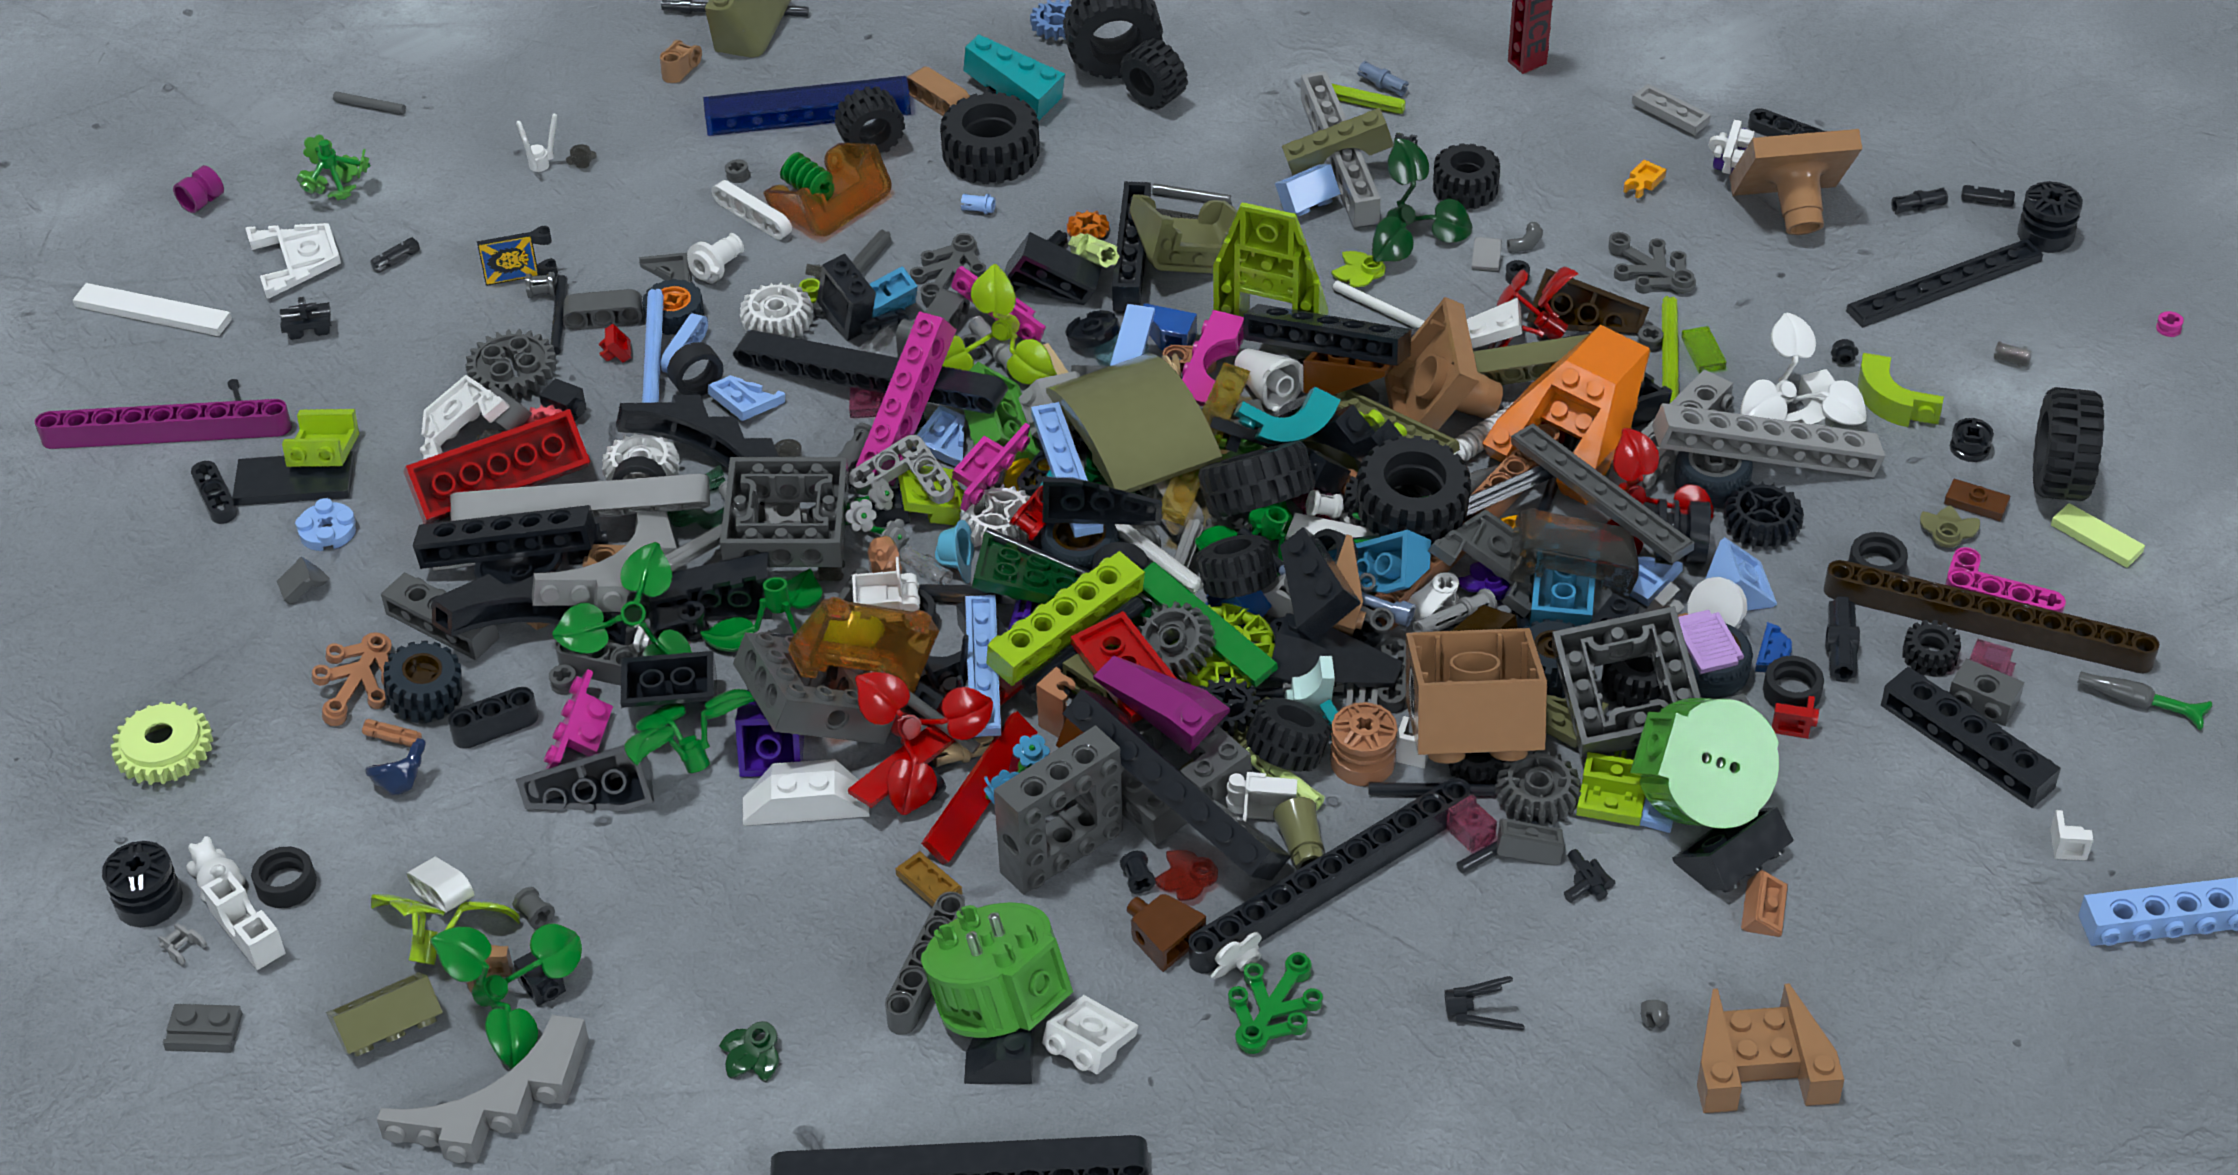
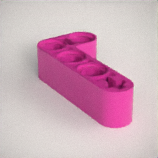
M1968 547L1959 548L1955 551L1945 585L2063 613L2066 600L2059 592L1979 572L1981 562L1979 552Z

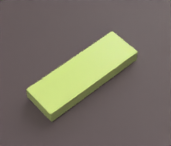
M2070 503L2052 518L2051 526L2126 568L2144 552V544Z

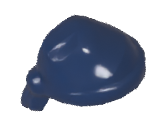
M417 738L412 744L408 756L402 760L366 767V775L370 777L375 785L383 788L391 795H400L411 790L417 777L418 767H420L422 762L421 756L425 750V740Z

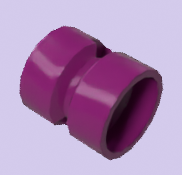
M203 165L192 172V177H185L173 186V192L179 204L186 211L196 213L206 206L208 201L211 202L223 194L224 185L213 169Z

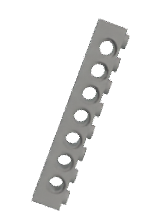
M1327 72L1301 75V101L1314 133L1346 121V116ZM1346 148L1333 153L1326 161L1327 164L1332 166L1341 198L1353 226L1360 227L1378 224L1380 222L1381 198L1360 149Z
M1664 403L1661 404L1652 424L1658 446L1663 449L1873 478L1885 458L1877 433Z

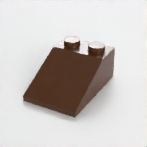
M1312 352L1304 360L1303 393H1309L1312 388L1317 387L1330 395H1335L1385 377L1394 365Z

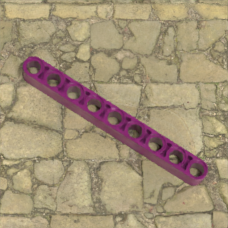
M281 399L47 411L39 414L35 419V426L41 443L48 449L278 437L287 434L292 428L287 405Z

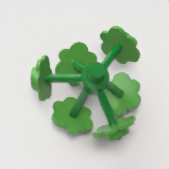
M317 134L314 138L307 137L304 140L306 148L303 150V154L309 157L310 162L317 164L315 171H300L296 180L304 191L311 194L314 192L322 194L328 181L325 177L319 176L323 168L330 169L337 190L330 192L327 196L328 198L336 197V200H345L351 196L350 191L355 189L356 185L343 187L341 181L348 183L356 175H358L357 178H360L361 172L367 173V168L371 166L369 158L364 157L366 149H363L361 161H359L355 156H336L331 141L324 139L320 134Z

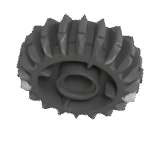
M1174 601L1171 608L1163 603L1161 611L1158 612L1152 608L1153 616L1151 618L1143 617L1145 626H1138L1137 629L1176 678L1180 676L1182 680L1186 681L1187 673L1192 672L1197 675L1198 671L1196 668L1199 665L1207 667V662L1204 658L1213 657L1211 647L1216 646V641L1213 638L1215 630L1210 624L1211 621L1207 615L1203 614L1201 609L1193 608L1187 602L1181 606L1179 602ZM1179 639L1177 643L1170 645L1173 640Z
M1535 750L1524 759L1503 763L1499 774H1497L1495 793L1497 794L1496 797H1498L1499 806L1505 807L1506 815L1514 814L1516 821L1525 819L1527 823H1531L1535 820L1542 826L1548 821L1554 826L1557 819L1565 821L1568 814H1573L1581 796L1582 784L1578 778L1577 769L1572 768L1570 761L1562 762L1560 754L1555 757L1550 756L1549 750L1545 754H1539Z

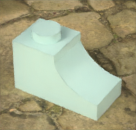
M1320 656L1318 663L1310 672L1300 677H1292L1291 690L1285 691V699L1305 704L1322 716H1325L1319 705L1329 699L1332 701L1335 680L1332 656Z

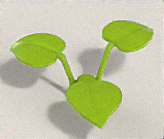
M997 264L991 265L974 282L971 289V298L979 311L982 313L993 312V317L998 320L993 323L991 333L965 348L963 340L959 336L954 335L942 366L969 371L974 366V361L968 352L995 337L999 341L1010 339L1009 351L1013 356L1007 361V369L1017 381L1031 385L1036 379L1057 375L1047 349L1039 341L1025 339L1019 342L1015 349V341L1018 338L1016 333L1019 331L1020 324L1014 315L1009 314L1015 307V292L1004 271Z
M372 894L371 909L390 904L401 912L403 916L412 914L413 937L408 961L435 965L437 952L430 939L437 935L438 932L425 930L426 913L444 916L445 912L409 898L390 894ZM469 901L460 904L445 930L454 928L461 914L467 910L482 909L500 912L510 916L518 924L520 923V916L515 910L502 904Z

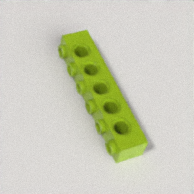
M1120 551L1110 558L1103 559L1098 567L1089 573L1082 574L1067 589H1061L1052 600L1046 604H1040L1024 620L1016 621L1011 629L1003 635L994 637L987 646L986 664L1013 686L1071 643L1070 636L1099 623L1131 598L1142 592L1145 572Z

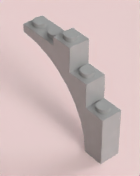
M637 511L634 536L615 555L601 562L561 572L534 573L532 589L533 606L590 603L597 606L602 612H621L622 607L627 603L628 592H637L626 590L621 583V569L627 558L640 547L653 542L660 544L664 555L677 549L666 511Z
M552 1015L543 1035L522 1061L509 1073L486 1088L462 1099L423 1108H381L377 1122L382 1138L394 1143L409 1142L421 1144L425 1147L439 1146L441 1147L444 1159L454 1163H477L489 1130H495L504 1134L509 1132L522 1134L534 1100L545 1104H567L589 1040L585 1020Z

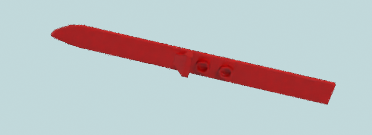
M999 676L1000 706L1023 689L1021 685L1022 679L1011 686ZM935 725L927 726L917 737L909 741L917 756V764H928L956 742ZM903 745L849 787L848 794L870 808L888 796L887 775L891 765L898 759H905L911 762V757L905 746Z

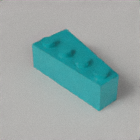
M980 34L965 47L963 71L985 87L991 86L994 88L996 94L1001 92L1007 96L1014 95L1020 101L1024 100L1036 112L1038 120L1062 98L1065 73Z

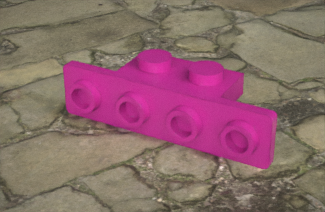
M960 266L956 270L951 287L973 303L971 289L978 277L963 266ZM1016 298L1015 307L1009 314L1014 315L1019 321L1020 328L1016 333L1017 336L1023 340L1034 339L1040 342L1046 329L1045 325L1034 318L1036 311ZM993 312L987 313L988 315L993 317Z
M1025 423L1004 447L983 436L954 468L952 478L968 487L963 494L960 509L966 512L972 504L977 505L984 495V490L988 486L993 487L1000 472L1003 469L1008 470L1015 455L1019 451L1021 453L1025 451L1031 440L1028 437L1029 424Z
M587 669L582 678L577 676L570 687L569 693L573 694L572 699L566 701L561 711V716L565 718L563 722L560 721L553 733L552 738L556 740L555 745L549 747L543 761L548 763L546 769L559 765L566 746L586 756L597 753L613 706L586 693L593 671Z

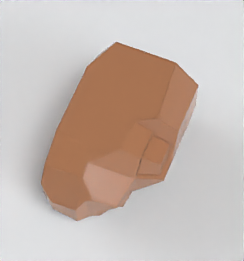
M888 536L875 538L870 543L867 551L870 573L896 571V557H899L900 574H902L896 543Z

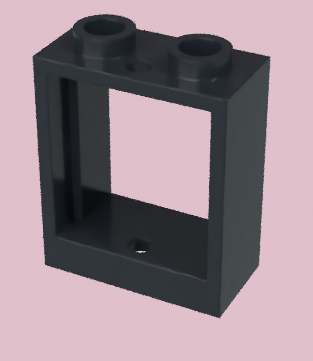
M843 254L822 264L817 303L846 341H849L863 334L860 327L861 322L872 318L876 292L848 256Z

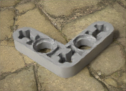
M917 435L904 437L857 466L849 475L850 484L854 491L860 495H868L869 490L872 489V481L885 479L887 482H890L909 469L934 503L944 504L949 502L955 492L950 478L922 438ZM914 446L917 450L912 453L909 449ZM900 453H901L902 457L904 458L902 461L900 460V458H899V456H898ZM885 461H895V465L891 469H881ZM926 464L934 466L933 470L928 474L919 473L921 467ZM874 469H876V471L878 472V476H875L873 472ZM865 477L868 481L862 483L860 479ZM938 480L944 490L942 492L936 490L933 482Z

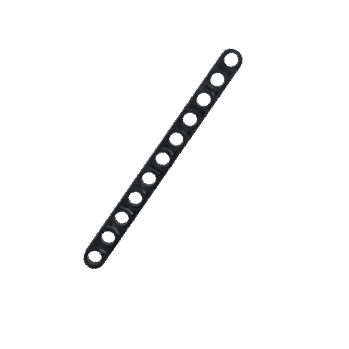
M755 330L747 331L733 352L734 358L746 367L884 394L900 359ZM942 366L928 402L992 414L996 411L1008 391V386L1002 379L996 376Z
M1452 778L1443 782L1194 932L1189 938V965L1191 969L1201 974L1214 971L1219 966L1215 961V957L1225 945L1231 942L1240 943L1249 934L1258 932L1261 935L1262 939L1260 942L1465 818L1469 812L1471 788L1468 782L1460 778Z
M1137 1135L782 1151L771 1157L770 1175L1149 1174L1147 1141Z

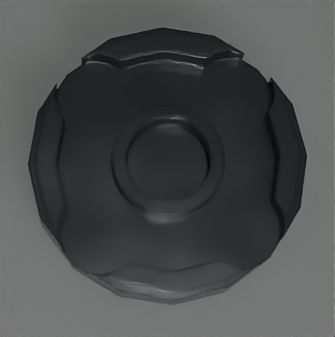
M1099 310L1087 313V318L1082 320L1080 317L1075 318L1065 331L1069 345L1074 348L1086 349L1103 345L1112 340L1119 333L1121 327L1118 318H1116L1113 312Z

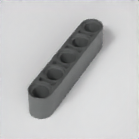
M945 892L937 898L886 998L887 1025L890 1031L895 1034L904 1035L915 1029L932 996L922 966L921 956L931 939L935 936L934 931L936 929L939 930V926L949 924L957 919V911H961V908L965 906L964 897L957 892Z

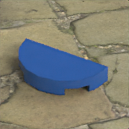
M1769 622L1766 625L1755 672H1766L1768 665L1775 659L1791 656V639L1781 632L1779 626Z

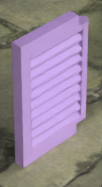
M1705 610L1678 617L1688 653L1700 674L1737 666L1738 660L1744 658L1742 651L1719 612L1711 614L1710 610Z

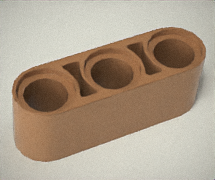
M927 66L920 68L903 80L904 88L911 97L941 116L947 112L952 104L956 105L958 100L970 97L962 87Z

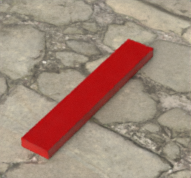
M1018 711L1008 717L1001 727V736H995L921 843L942 865L950 862L991 802V800L986 799L987 794L984 788L988 785L984 777L987 776L991 782L995 776H999L1001 770L1008 771L1013 747L1019 744L1020 738L1022 736L1031 738L1038 733Z

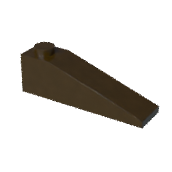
M1547 268L1544 270L1532 305L1540 312H1547L1544 306L1540 307L1538 305L1539 299L1543 295L1542 290L1556 273ZM1574 278L1562 286L1547 302L1553 311L1559 315L1558 318L1568 324L1567 330L1594 331L1599 325H1602L1619 333H1638L1644 324L1650 308ZM1529 310L1526 320L1534 323L1538 316Z

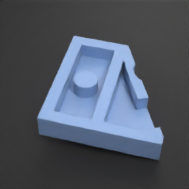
M731 375L708 385V394L741 421L785 403L784 392L778 390L773 395L762 391L763 385L746 382L741 378Z
M939 405L917 434V436L922 438L935 458L955 467L963 460L965 415Z
M1618 552L1600 570V578L1648 607L1653 599L1683 571V563L1675 561L1673 565L1655 563V558L1636 557L1632 554Z

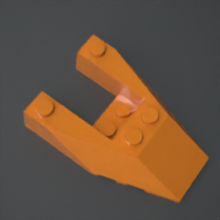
M1599 325L1536 379L1497 419L1482 443L1488 456L1502 463L1516 449L1511 444V436L1532 423L1538 426L1543 421L1580 439L1581 441L1573 453L1605 476L1613 460L1622 429H1632L1631 425L1639 401L1638 395L1641 383L1643 384L1650 348ZM1558 478L1556 479L1562 494L1587 505L1588 501Z

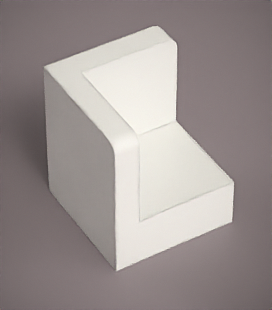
M1403 716L1397 733V744L1395 747L1396 762L1425 769L1428 756L1427 754L1418 755L1414 734L1409 733L1410 717Z
M2055 810L2050 827L2054 859L2087 860L2093 843L2092 830H2084L2081 826H2065L2063 811Z

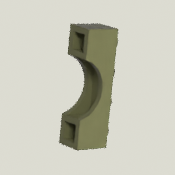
M1377 108L1298 140H1293L1282 145V149L1293 176L1316 165L1324 164L1329 156L1339 150L1357 148L1365 151L1370 156L1393 147V141L1380 108Z

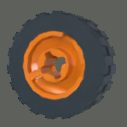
M664 280L661 283L654 284L643 295L642 304L646 321L649 290H662L664 296L662 333L665 335H676L690 314L694 313L704 316L705 313L702 293L699 287H696L692 282H687V280Z

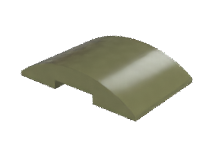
M1147 353L1046 388V393L1052 402L1060 403L1068 426L1073 425L1092 452L1093 463L1109 487L1133 492L1223 460L1213 432L1192 393L1176 371L1165 360L1155 354Z

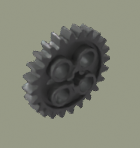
M510 329L506 331V335L496 332V338L486 336V343L477 342L478 349L471 348V355L466 356L467 364H465L470 378L487 390H490L494 385L504 393L511 394L513 399L520 392L527 396V390L529 389L537 392L536 385L546 386L545 379L553 378L552 372L556 371L555 364H557L554 347L549 344L548 339L542 340L541 334L533 337L531 330L524 335L521 329H518L515 334H512ZM504 350L508 351L514 370H517L518 377H515L512 371L510 361L508 357H506Z

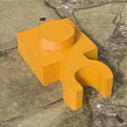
M1643 160L1630 172L1629 179L1624 182L1623 192L1627 193L1629 190L1634 189L1636 190L1635 198L1642 197L1644 188L1652 191L1666 177V169Z

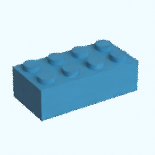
M1539 524L1530 627L1532 622L1538 621L1541 623L1543 619H1550V621L1559 619L1563 620V623L1566 624L1568 622L1575 624V627L1589 624L1592 621L1599 537L1598 529Z

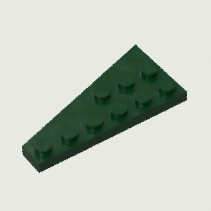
M984 532L971 588L979 589L984 593L1006 595L1015 600L1023 599L1038 604H1046L1061 589H1067L1074 584L1079 577L1076 576L1077 570L1039 554H1031L1029 556L1017 550V545L1008 542L1004 546L993 541V535ZM1135 596L1140 598L1145 608L1141 614L1131 621L1136 627L1145 626L1143 617H1151L1153 602Z

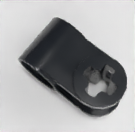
M688 601L673 606L656 608L649 615L651 632L656 639H658L663 631L669 629L679 632L687 641L703 639L701 631L709 629L708 622L704 620L705 608L699 601ZM691 609H693V612H694V616H693V617L691 616V612H690ZM695 624H696L697 632H695V631H694V628H693V625H695Z

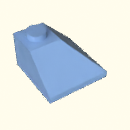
M1724 537L1720 540L1705 579L1723 577L1740 586L1747 599V611L1773 608L1777 605L1761 562Z

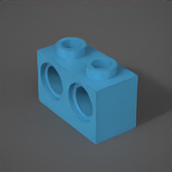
M903 266L870 283V286L876 292L872 318L900 308L905 309L916 303L918 286Z

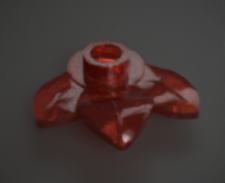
M1171 850L1166 852V858L1171 868L1155 878L1156 885L1159 888L1168 892H1176L1178 901H1189L1200 896L1205 887H1209L1217 881L1218 868L1211 859L1197 857L1192 851Z

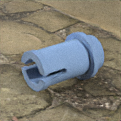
M963 194L961 203H964V205H961V210L984 212V215H988L994 212L996 200L990 194L985 196Z

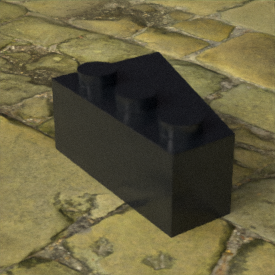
M1029 232L1007 262L1004 273L1009 278L1011 284L1026 287L1025 292L1043 291L1051 293L1050 298L1085 305L1096 291L1102 267Z
M1302 527L1281 544L1280 548L1296 628L1315 641L1359 606L1361 602L1322 542L1306 528Z

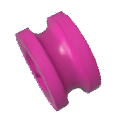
M2162 312L2158 316L2156 329L2163 336H2178L2181 333L2184 319L2176 312Z

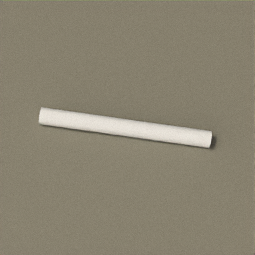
M1338 280L1333 285L1334 291L1413 328L1421 327L1425 322Z

